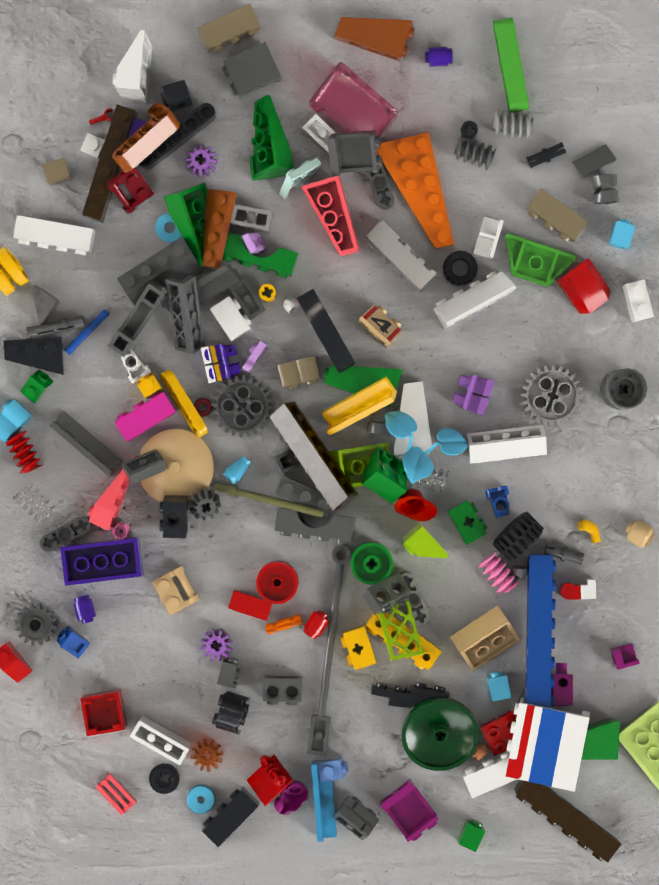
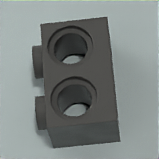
M397 573L367 588L363 597L375 615L381 612L385 614L397 604L401 606L406 603L411 590L400 573ZM377 597L382 598L384 601H379Z
M264 676L263 701H267L269 705H277L278 702H286V705H298V702L302 701V676ZM276 686L279 692L276 695H271L268 693V688ZM294 686L298 692L296 695L291 696L287 693V688Z

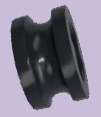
M473 121L464 122L460 129L461 135L465 139L474 138L478 132L477 124ZM468 125H471L475 132H471V135H468L464 127L467 128Z

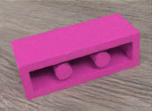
M157 391L150 396L151 400L145 404L141 401L133 406L135 410L129 414L125 411L117 416L118 420L114 423L126 442H130L177 412L165 392L160 393Z

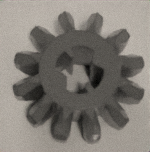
M204 487L202 491L196 489L197 494H191V500L188 501L190 513L194 514L197 519L202 517L204 521L207 516L213 519L212 514H218V508L221 507L219 495L215 494L212 488L207 490Z

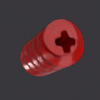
M27 431L11 437L6 443L7 447L13 446L9 452L16 453L13 460H20L16 464L17 467H23L20 470V474L29 473L43 466V464L37 465L41 460L40 458H34L37 451H30L34 446L33 444H27L30 437H23Z

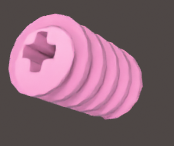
M495 551L481 562L479 568L486 567L483 574L490 573L488 581L495 580L492 586H499L496 591L497 593H506L519 582L513 581L515 578L513 574L508 575L511 571L509 568L503 569L506 563H499L501 556L494 557L497 553Z

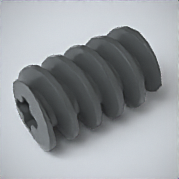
M460 135L454 154H456V160L463 156L465 163L470 158L471 165L478 161L479 168L485 163V170H488L496 149L492 152V145L485 149L483 142L477 147V140L470 144V138L463 142V136Z

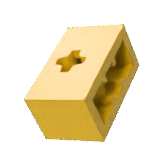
M365 625L343 631V637H340L343 648H348L349 655L346 657L349 666H353L354 670L376 664ZM356 643H358L359 646H363L361 648V652L357 653L356 650H353V648H355Z

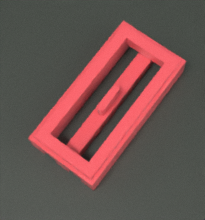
M111 773L96 786L121 815L136 803V800ZM110 780L130 802L127 804L107 781ZM103 785L116 797V799L124 806V808H122L114 800V798L102 787Z

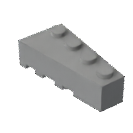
M383 220L366 235L368 240L366 244L373 251L377 249L381 253L379 257L386 264L390 263L394 267L393 272L399 278L403 276L408 281L406 285L413 292L415 290L420 292L437 275L433 269L430 271L427 268L428 265L421 257L414 255L415 252L408 244L400 241V236Z

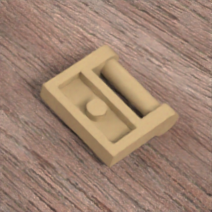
M183 566L152 581L169 615L200 600L198 594H195L184 574ZM176 575L189 597L185 601L172 578Z

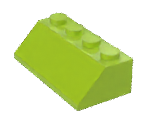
M420 523L402 537L404 540L403 546L412 556L414 554L418 557L447 558L449 556Z

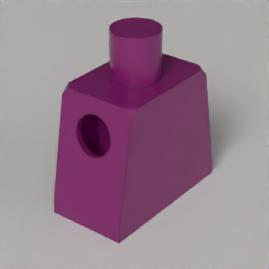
M556 663V673L551 674L555 679L554 688H551V696H554V706H573V675L567 674V663ZM560 679L564 682L563 687H560L558 684Z

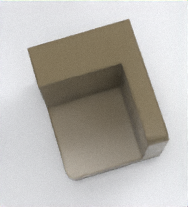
M64 158L42 164L48 184L54 185L72 179Z

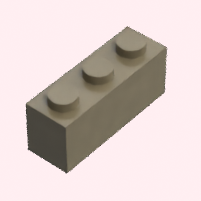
M251 4L198 27L208 53L211 51L213 53L218 52L228 43L230 45L236 44L241 40V37L246 35L248 37L253 36L261 29Z
M542 188L526 208L529 211L528 215L535 220L539 218L544 222V227L550 231H557L560 234L559 237L567 243L569 241L574 242L588 223Z

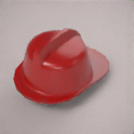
M408 489L394 504V509L397 513L416 521H429L437 514L436 506L424 499L422 493L417 489Z

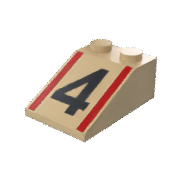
M373 305L359 318L358 323L387 348L402 332L400 329L402 325L394 318L390 320L386 316L388 312L383 307Z

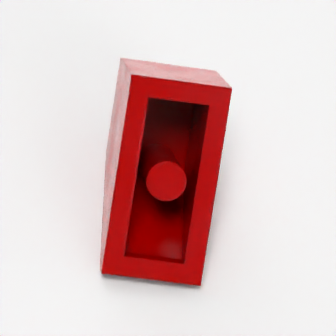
M10 641L0 647V668L18 683L33 671Z

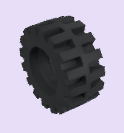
M459 250L451 253L443 264V274L446 280L457 286L470 283L478 271L476 259L467 251ZM462 260L467 263V274L457 276L453 273L452 265L455 261Z

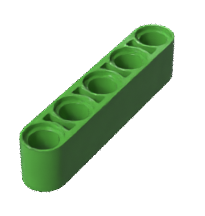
M512 17L493 20L494 35L509 113L529 110L514 20Z

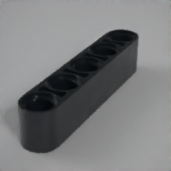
M203 103L179 121L180 126L175 131L181 133V139L173 141L171 135L162 143L166 145V150L163 153H159L155 149L148 155L151 157V162L147 165L140 163L139 166L144 170L154 168L208 126L216 117L214 107L209 103ZM210 109L212 114L209 117H203L202 111ZM189 121L197 122L194 129L187 128Z

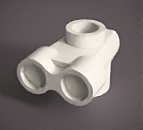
M133 350L124 357H121L130 375L128 378L132 384L151 373L148 365L145 366ZM132 358L136 361L134 366L129 364V360Z

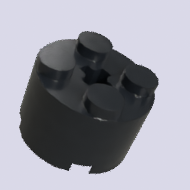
M230 691L221 694L218 700L219 712L215 713L212 724L216 725L218 729L239 735L241 730L238 728L240 725L244 726L249 710V704H246V702L250 701V697Z

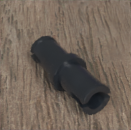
M560 142L547 149L543 148L541 152L526 157L527 162H531L528 163L529 167L532 169L544 162H551V159L566 154L563 143Z

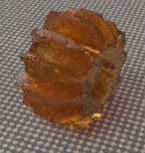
M204 738V745L198 741L196 743L198 748H192V751L196 754H192L191 759H197L194 762V766L200 763V770L202 771L204 766H207V771L209 772L211 771V765L217 769L218 764L216 762L222 763L223 759L219 756H222L224 752L217 751L221 747L220 744L213 746L215 743L214 739L208 744L207 738ZM205 751H208L209 754H212L210 755L209 759H207L206 756H203Z

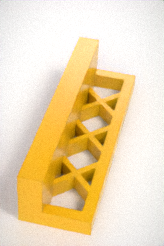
M387 376L323 410L322 415L329 424L327 428L329 436L394 402L397 391Z

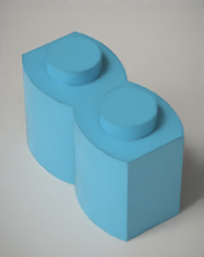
M16 399L13 401L8 400L2 406L4 410L0 413V439L4 443H7L11 437L15 436L33 416Z

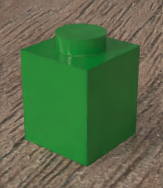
M474 819L472 821L466 820L458 837V844L476 852L486 832L484 827H482L483 824Z

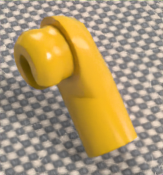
M583 519L577 523V528L580 531L584 530L590 534L592 543L601 541L599 530L595 523L588 519Z

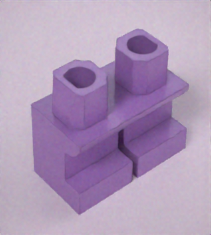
M460 375L458 385L466 387L467 390L465 395L455 392L452 402L460 405L464 410L484 416L489 399L473 395L472 393L490 398L495 381L475 375Z

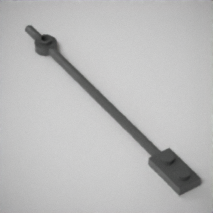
M339 543L332 551V558L336 562L330 620L318 715L312 714L307 754L326 756L331 717L325 716L343 569L344 564L351 558L350 549L346 546L347 544ZM339 551L345 552L343 558L338 557Z

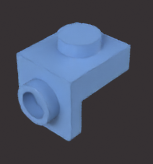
M343 756L338 757V759L317 763L321 782L343 779L346 773H348V765L344 761Z

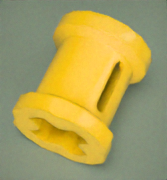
M264 284L259 289V296L263 301L272 302L277 295L276 289L271 284ZM266 288H268L269 291L273 290V293H271L270 298H267L266 295L263 296V293H265Z

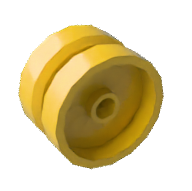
M6 246L0 249V290L8 296L15 291V285L11 278L19 286L29 282V278L18 259Z

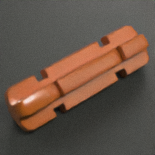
M297 614L292 616L293 618L275 621L274 624H266L267 634H273L277 630L279 632L292 628L293 625H301L303 623L301 615Z

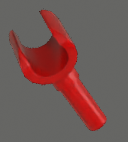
M108 108L103 115L89 120L90 125L104 120L111 122L113 117H107L106 114L112 112L113 109Z

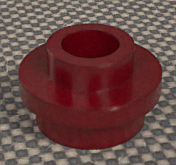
M199 398L194 403V407L200 417L208 416L213 409L211 401L207 398ZM201 404L207 406L205 411L200 410Z

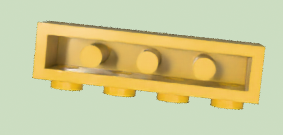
M387 612L383 615L388 619L391 613ZM373 613L366 622L367 631L375 637L380 635L384 638L379 616ZM393 615L390 621L400 627L402 621ZM389 624L387 625L388 634L393 638L397 630ZM406 624L403 626L402 629L412 635V628ZM401 632L396 638V641L404 646L409 640V637ZM418 633L424 654L411 658L415 660L414 664L418 668L429 670L442 650ZM412 640L408 649L413 652L418 651L416 642ZM393 644L395 647L399 649L398 653L401 654L402 649Z

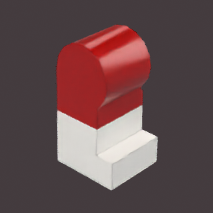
M587 578L586 584L564 582L559 587V594L567 600L596 599V580L594 578Z

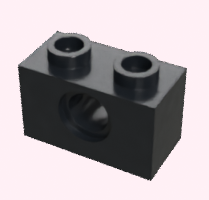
M185 80L162 86L164 91L160 93L162 101L166 107L170 108L171 112L193 105Z
M165 495L163 502L160 501V513H163V520H160L159 528L160 531H163V538H186L188 533V496ZM175 514L178 516V519H171L169 515Z

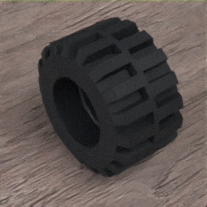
M528 511L515 518L495 538L493 546L509 562L522 555L541 536L544 528Z

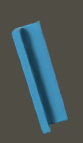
M326 760L311 761L317 842H323V838L337 837L336 821L332 817L335 813L332 781H320L317 764L320 761Z

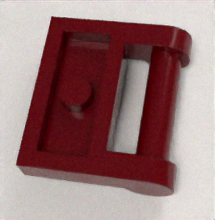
M136 167L126 173L122 171L107 183L108 189L114 192L127 214L132 213L135 207L154 195V192ZM121 183H124L132 194L133 198L131 200H128L119 188Z

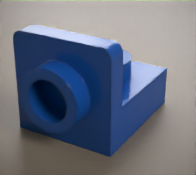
M70 626L63 629L57 639L61 648L78 659L90 644L88 640L74 632Z

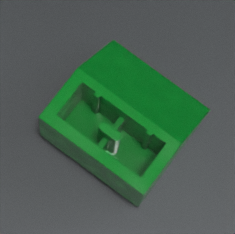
M378 446L363 471L362 485L392 504L407 491V474L403 461L398 460L389 451Z

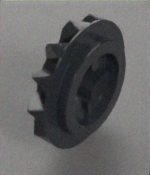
M166 763L156 765L149 775L150 786L160 794L173 792L180 780L177 769L171 764ZM160 774H170L168 778L169 782L166 783L165 781L158 783L161 779Z

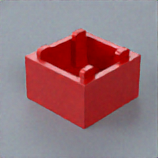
M121 689L87 694L80 698L87 736L126 729L127 721Z

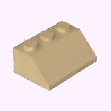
M498 605L450 637L473 672L520 641Z

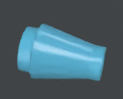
M242 456L238 461L227 467L223 475L232 484L240 481L251 463Z

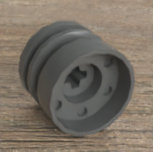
M630 368L610 372L604 377L600 387L601 397L605 404L618 410L635 408L640 405L645 399L648 390L647 382L643 375L637 370ZM619 386H624V393H619Z

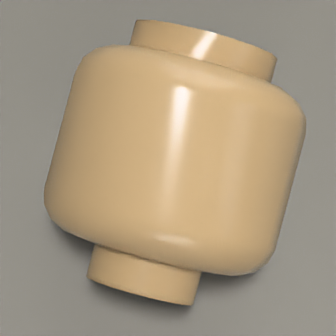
M637 520L635 523L630 522L625 531L628 533L627 540L639 548L648 547L655 537V533H653L654 528L642 520Z

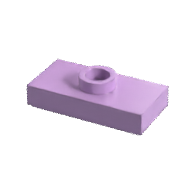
M247 233L242 236L251 254L262 253L267 250L260 233Z

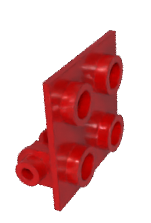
M508 710L502 717L498 715V719L495 720L493 718L494 721L482 723L483 725L480 726L494 756L506 751L508 740L513 739L514 733H510L512 721L516 722L517 719L514 710Z
M275 754L272 757L261 756L260 764L262 766L247 779V782L265 807L293 781Z

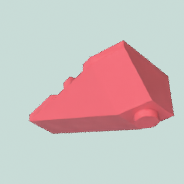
M124 469L98 499L95 506L91 505L88 512L89 522L106 530H110L114 526L130 483Z

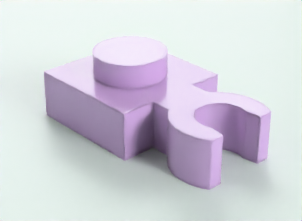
M259 341L258 344L255 342L249 350L251 355L242 368L250 372L267 345L262 341Z

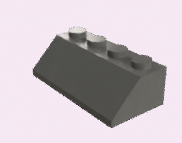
M181 237L118 277L117 280L135 305L152 279L166 288L165 280L168 278L182 280L189 275L197 277L204 271ZM173 285L174 291L178 289V287Z

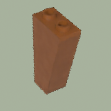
M341 17L335 33V40L400 62L401 57H405L409 46H406L408 38L412 39L415 28L412 27L413 21Z

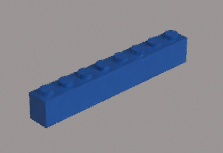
M529 555L527 565L525 703L554 708V696H551V688H554L555 679L554 676H551V668L555 667V657H551L552 649H555V637H552V630H555V618H552V610H555L556 601L552 599V591L556 590V580H553V572H556V560H553V555Z

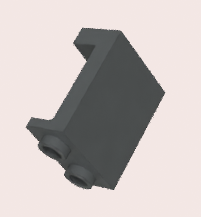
M266 42L223 60L225 65L222 67L226 78H231L233 83L230 85L234 96L238 94L240 99L243 98V95L265 85L282 81Z
M376 130L329 135L327 141L332 177L340 176L341 173L373 171L378 173L380 167L383 166L382 155H379L378 152L381 142L380 137L376 134Z

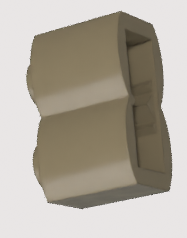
M315 356L277 365L282 386L287 387L288 390L299 388L298 384L306 382V386L318 383L317 379H320Z

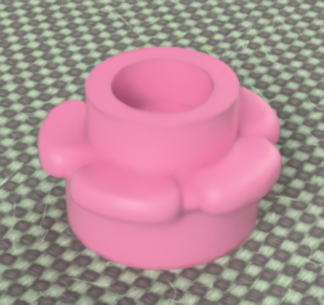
M118 522L112 527V534L116 540L129 538L130 526L128 524Z

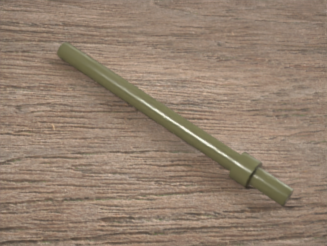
M217 482L214 484V490L225 492L229 496L236 497L237 495L321 518L324 515V510L244 490L238 488L237 485H225Z

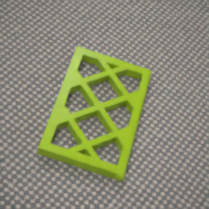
M409 598L404 603L408 611L407 615L397 610L398 604L392 607V613L388 619L384 617L382 612L378 614L391 661L424 654ZM395 613L404 618L400 627L390 621ZM406 621L411 623L412 635L402 629ZM388 624L397 630L393 638L388 634ZM400 632L409 637L405 646L396 641ZM412 640L416 642L418 651L413 652L408 649ZM393 644L402 649L400 655L394 656Z

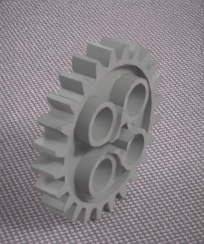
M551 365L550 370H548L547 366H544L543 372L537 368V375L530 373L532 380L525 379L528 386H522V389L526 390V393L520 394V396L526 397V400L521 402V404H527L524 411L530 410L531 413L528 417L535 416V423L542 420L543 426L546 422L549 423V427H552L554 422L557 426H560L561 420L567 424V417L574 419L572 412L579 413L576 406H582L578 399L584 398V396L578 395V392L582 391L583 388H577L576 386L580 381L574 382L573 379L576 375L569 376V369L562 372V366H559L557 370H555L554 365ZM543 379L550 381V387L547 390L541 387ZM558 380V384L554 391L556 399H552L550 410L547 413L546 408L550 401V397L547 396V394L552 393L554 381ZM562 384L568 386L569 391L566 395H562L559 391V387ZM538 397H542L545 401L542 408L537 407L535 404V400ZM557 402L563 406L561 413H556L553 409Z

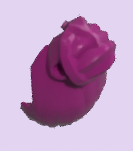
M293 780L280 792V797L275 799V810L282 815H288L296 811L305 801H308L307 787L300 781Z

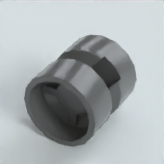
M617 174L592 176V188L596 190L593 193L594 204L619 202L618 191L615 190V187L618 185Z
M381 408L370 414L369 417L372 418V421L368 422L366 433L391 436L386 427L384 415L387 412L395 411V409Z

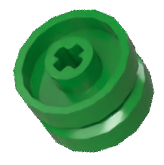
M369 541L355 548L350 564L356 579L364 584L375 585L388 578L392 571L393 561L390 552L384 545ZM370 559H373L375 562L373 566L368 565Z

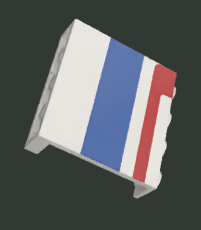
M521 697L520 703L515 704L514 714L517 715L516 722L512 721L510 733L514 734L513 739L508 740L507 751L510 752V755L504 761L503 769L507 770L505 777L575 792L590 712L582 711V715L523 703L524 698Z

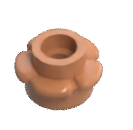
M479 744L474 751L473 758H476L478 761L482 760L490 752L487 745L482 746Z

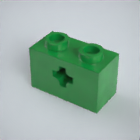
M465 500L447 510L466 545L487 534L485 532L487 526L483 519L479 520L475 514L478 510L473 502L469 503L468 500ZM465 517L473 518L470 527L467 524L464 525Z

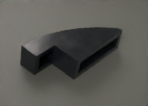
M314 289L299 296L297 300L338 373L355 365V361Z

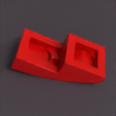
M234 590L228 609L267 621L272 603Z

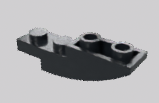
M377 682L376 685L372 684L370 691L371 695L389 698L388 706L415 707L428 699L449 698V692L445 691V687L434 686V688H429L427 684L416 682L415 685L411 684L409 691H406L407 688L395 686L394 689L387 687L388 684Z

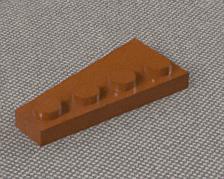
M207 189L202 266L216 269L221 267L237 193Z

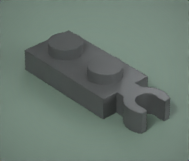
M234 268L233 270H234L235 274L237 275V277H238V279H239V273H238V271ZM243 278L229 289L249 320H252L266 309L247 280Z

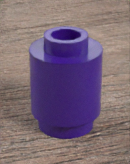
M447 46L428 47V51L425 52V63H429V67L452 64V48H447Z
M89 595L74 598L75 603L73 605L77 621H82V624L92 622L93 617H96L92 599L89 598Z

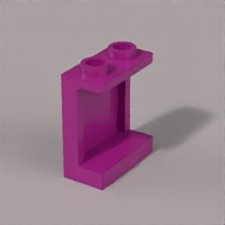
M411 779L380 801V806L388 813L405 836L407 842L417 840L421 837V832L425 829L430 830L437 824L438 815Z

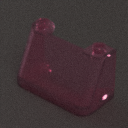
M342 62L336 65L309 100L311 103L310 107L316 113H325L347 133L376 130L377 136L381 137L398 116L397 110Z

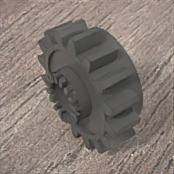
M32 603L29 605L30 609L27 607L22 608L24 614L20 612L17 614L20 619L15 621L16 624H19L15 631H21L18 637L24 636V643L31 640L32 646L37 641L39 645H42L43 639L48 642L50 641L49 635L54 636L56 634L53 629L58 628L54 624L58 619L53 618L54 611H48L49 606L42 608L41 603H38L35 607ZM33 620L40 621V629L33 627Z

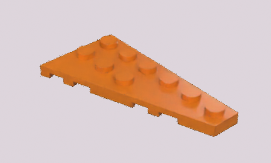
M429 132L381 143L378 152L379 155H382L383 164L433 247L439 249L454 245Z

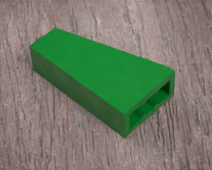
M331 365L330 369H325L322 379H325V384L355 394L387 376L396 390L403 370L351 366L338 373L336 367Z
M607 718L588 724L581 760H618L620 721Z

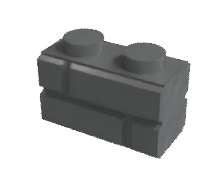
M354 796L346 797L332 816L361 840L366 839L379 821L376 813L369 808H364L361 805V801Z

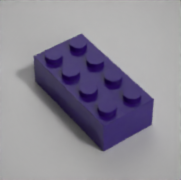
M139 537L60 547L65 586L141 577L144 575Z

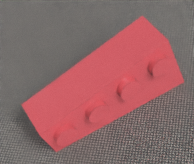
M335 176L301 186L339 255L345 257L361 252L341 178Z

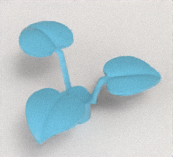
M391 411L384 415L386 427L391 435L399 439L409 437L407 452L403 455V466L412 484L428 477L433 472V462L426 455L435 447L440 445L441 451L447 455L461 454L468 447L467 440L459 432L451 428H443L437 433L438 442L423 452L420 447H412V433L417 430V424L410 415L400 411Z

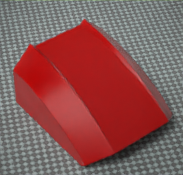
M589 258L556 281L580 314H590L609 300L611 291Z

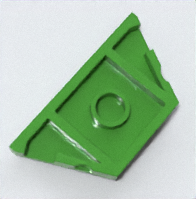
M506 233L505 236L511 276L547 288L577 258L575 255Z

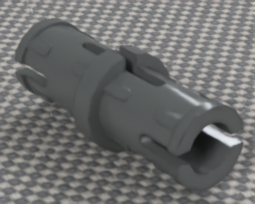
M548 542L545 546V555H553L560 558V561L567 560L579 565L583 562L582 557H584V553L570 550L567 546L560 547Z

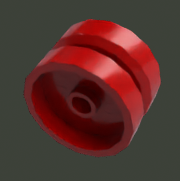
M281 560L265 564L259 571L256 579L259 595L266 602L272 604H284L291 600L296 594L299 585L298 574L295 568ZM279 579L281 581V585L279 586L277 584L275 586L274 580Z

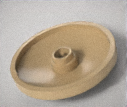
M168 429L155 434L145 443L139 456L157 449L164 459L166 467L165 471L140 481L145 491L152 498L163 502L165 495L188 496L189 501L191 500V494H197L196 489L200 491L204 487L208 489L214 475V459L210 448L202 438H198L196 434L187 430Z

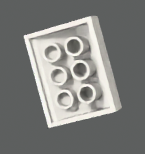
M140 30L118 65L117 73H113L112 83L124 102L147 104L152 45L145 30Z
M494 271L486 276L487 280L483 282L477 280L470 284V289L464 292L461 289L452 294L454 298L448 301L444 298L435 303L437 307L433 310L442 327L446 329L517 289L515 284L502 271L498 274Z

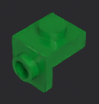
M38 370L29 377L20 392L35 404L45 390L52 385L53 380L46 373Z

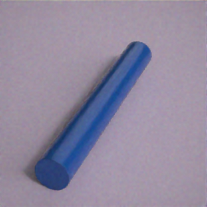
M103 309L64 350L70 355L101 324L109 313Z

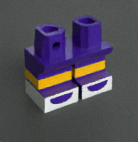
M219 344L201 348L204 365H209L205 366L209 384L230 379L233 375L241 373L239 362L229 364L227 358L237 355L235 345Z

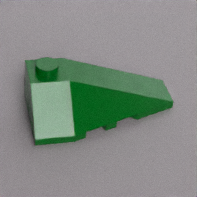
M266 95L254 103L253 126L255 127V138L251 140V144L254 145L253 156H250L251 176L254 181L282 177L294 168L289 143L270 95Z
M201 183L164 196L169 215L200 267H204L202 262L207 187L205 183Z

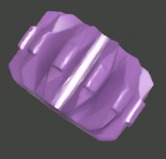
M200 144V150H197L194 145L192 147L194 153L187 151L191 158H185V162L190 163L186 168L187 170L193 168L192 175L199 171L198 175L200 178H202L204 171L209 176L208 169L212 171L216 169L211 164L218 163L217 159H212L216 156V153H210V146L204 151L203 144ZM199 157H203L206 160L205 163L203 162V165H199L197 161Z
M212 629V636L206 632L205 636L208 639H201L202 643L207 644L201 646V650H208L204 654L205 657L212 654L211 661L214 660L215 656H217L218 661H221V654L227 658L229 655L226 651H232L233 649L227 646L232 644L233 640H226L230 635L229 633L222 636L223 629H220L218 634H216L215 629ZM214 640L222 644L219 649L212 647V644L215 642Z

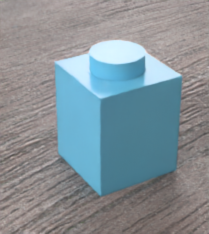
M625 219L614 222L608 245L627 250L635 230V226L631 225L632 222Z
M502 671L491 672V676H487V682L492 702L511 698L506 673H502Z

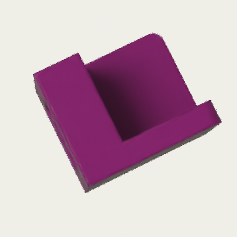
M630 643L610 649L614 666L617 670L640 664L639 659L636 658L633 644Z

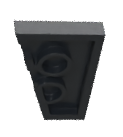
M62 337L3 341L5 360L64 375Z

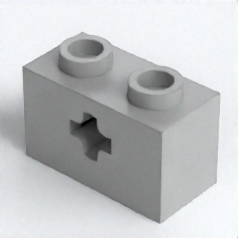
M234 204L230 223L235 227L269 233L273 213L272 211Z

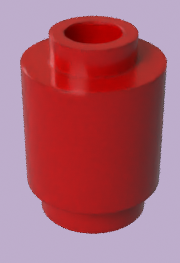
M321 610L313 611L304 625L305 629L303 632L311 638L317 639L329 623L328 615Z

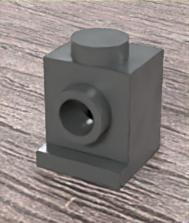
M230 657L227 660L223 659L217 684L236 689L237 682H234V679L238 680L240 668H237L238 659Z

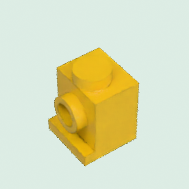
M153 372L143 376L137 382V386L145 398H149L152 394L163 389Z

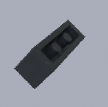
M244 787L240 790L238 788L235 789L229 796L231 799L227 803L223 802L216 809L218 813L213 818L209 816L203 822L202 832L217 847L259 806V801Z

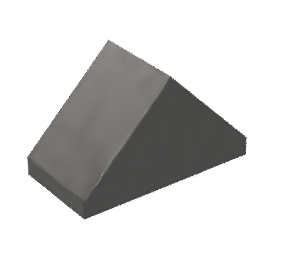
M32 285L38 323L45 324L60 301L38 286Z

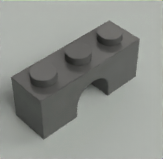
M282 477L276 494L298 504L324 510V515L329 516L332 509L327 505L321 492L289 477Z

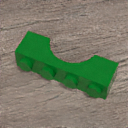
M228 232L222 259L229 262L235 259L240 261L239 264L242 266H258L257 270L268 273L271 270L276 272V276L287 278V276L292 277L298 253L279 247L274 254L268 257H257L247 251L242 236Z

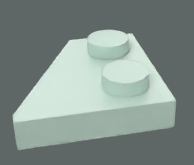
M315 158L312 161H305L296 170L295 168L289 170L279 192L280 196L283 199L287 198L292 187L296 186L299 188L315 176L321 166V162Z

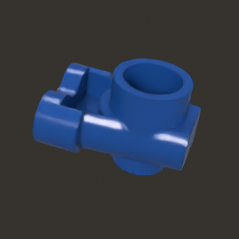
M508 486L485 490L486 497L490 499L496 518L510 515L507 495H509ZM497 505H503L504 509L502 511L498 510Z

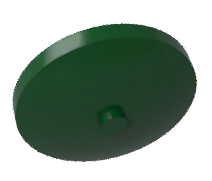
M441 697L428 699L416 705L407 714L402 725L401 735L404 750L413 762L428 770L445 771L460 766L471 757L478 744L479 730L474 715L464 704L450 698Z

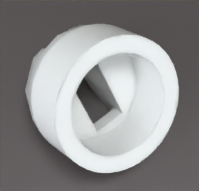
M288 297L283 302V307L289 314L300 306L294 297Z

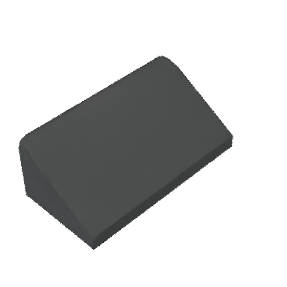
M605 144L572 163L579 177L583 179L617 159Z
M157 449L121 463L131 485L166 470L165 461Z

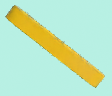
M170 369L161 373V381L193 433L198 438L207 434L208 430L174 373Z

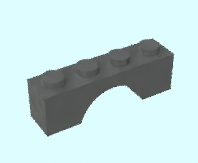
M153 279L149 282L134 308L108 344V347L123 357L126 355L166 295L167 289Z
M277 508L275 531H279L282 536H291L294 533L299 534V538L310 539V536H317V540L329 541V538L336 539V543L348 544V541L354 539L356 517L334 515L327 525L316 528L304 521L301 512L287 508Z

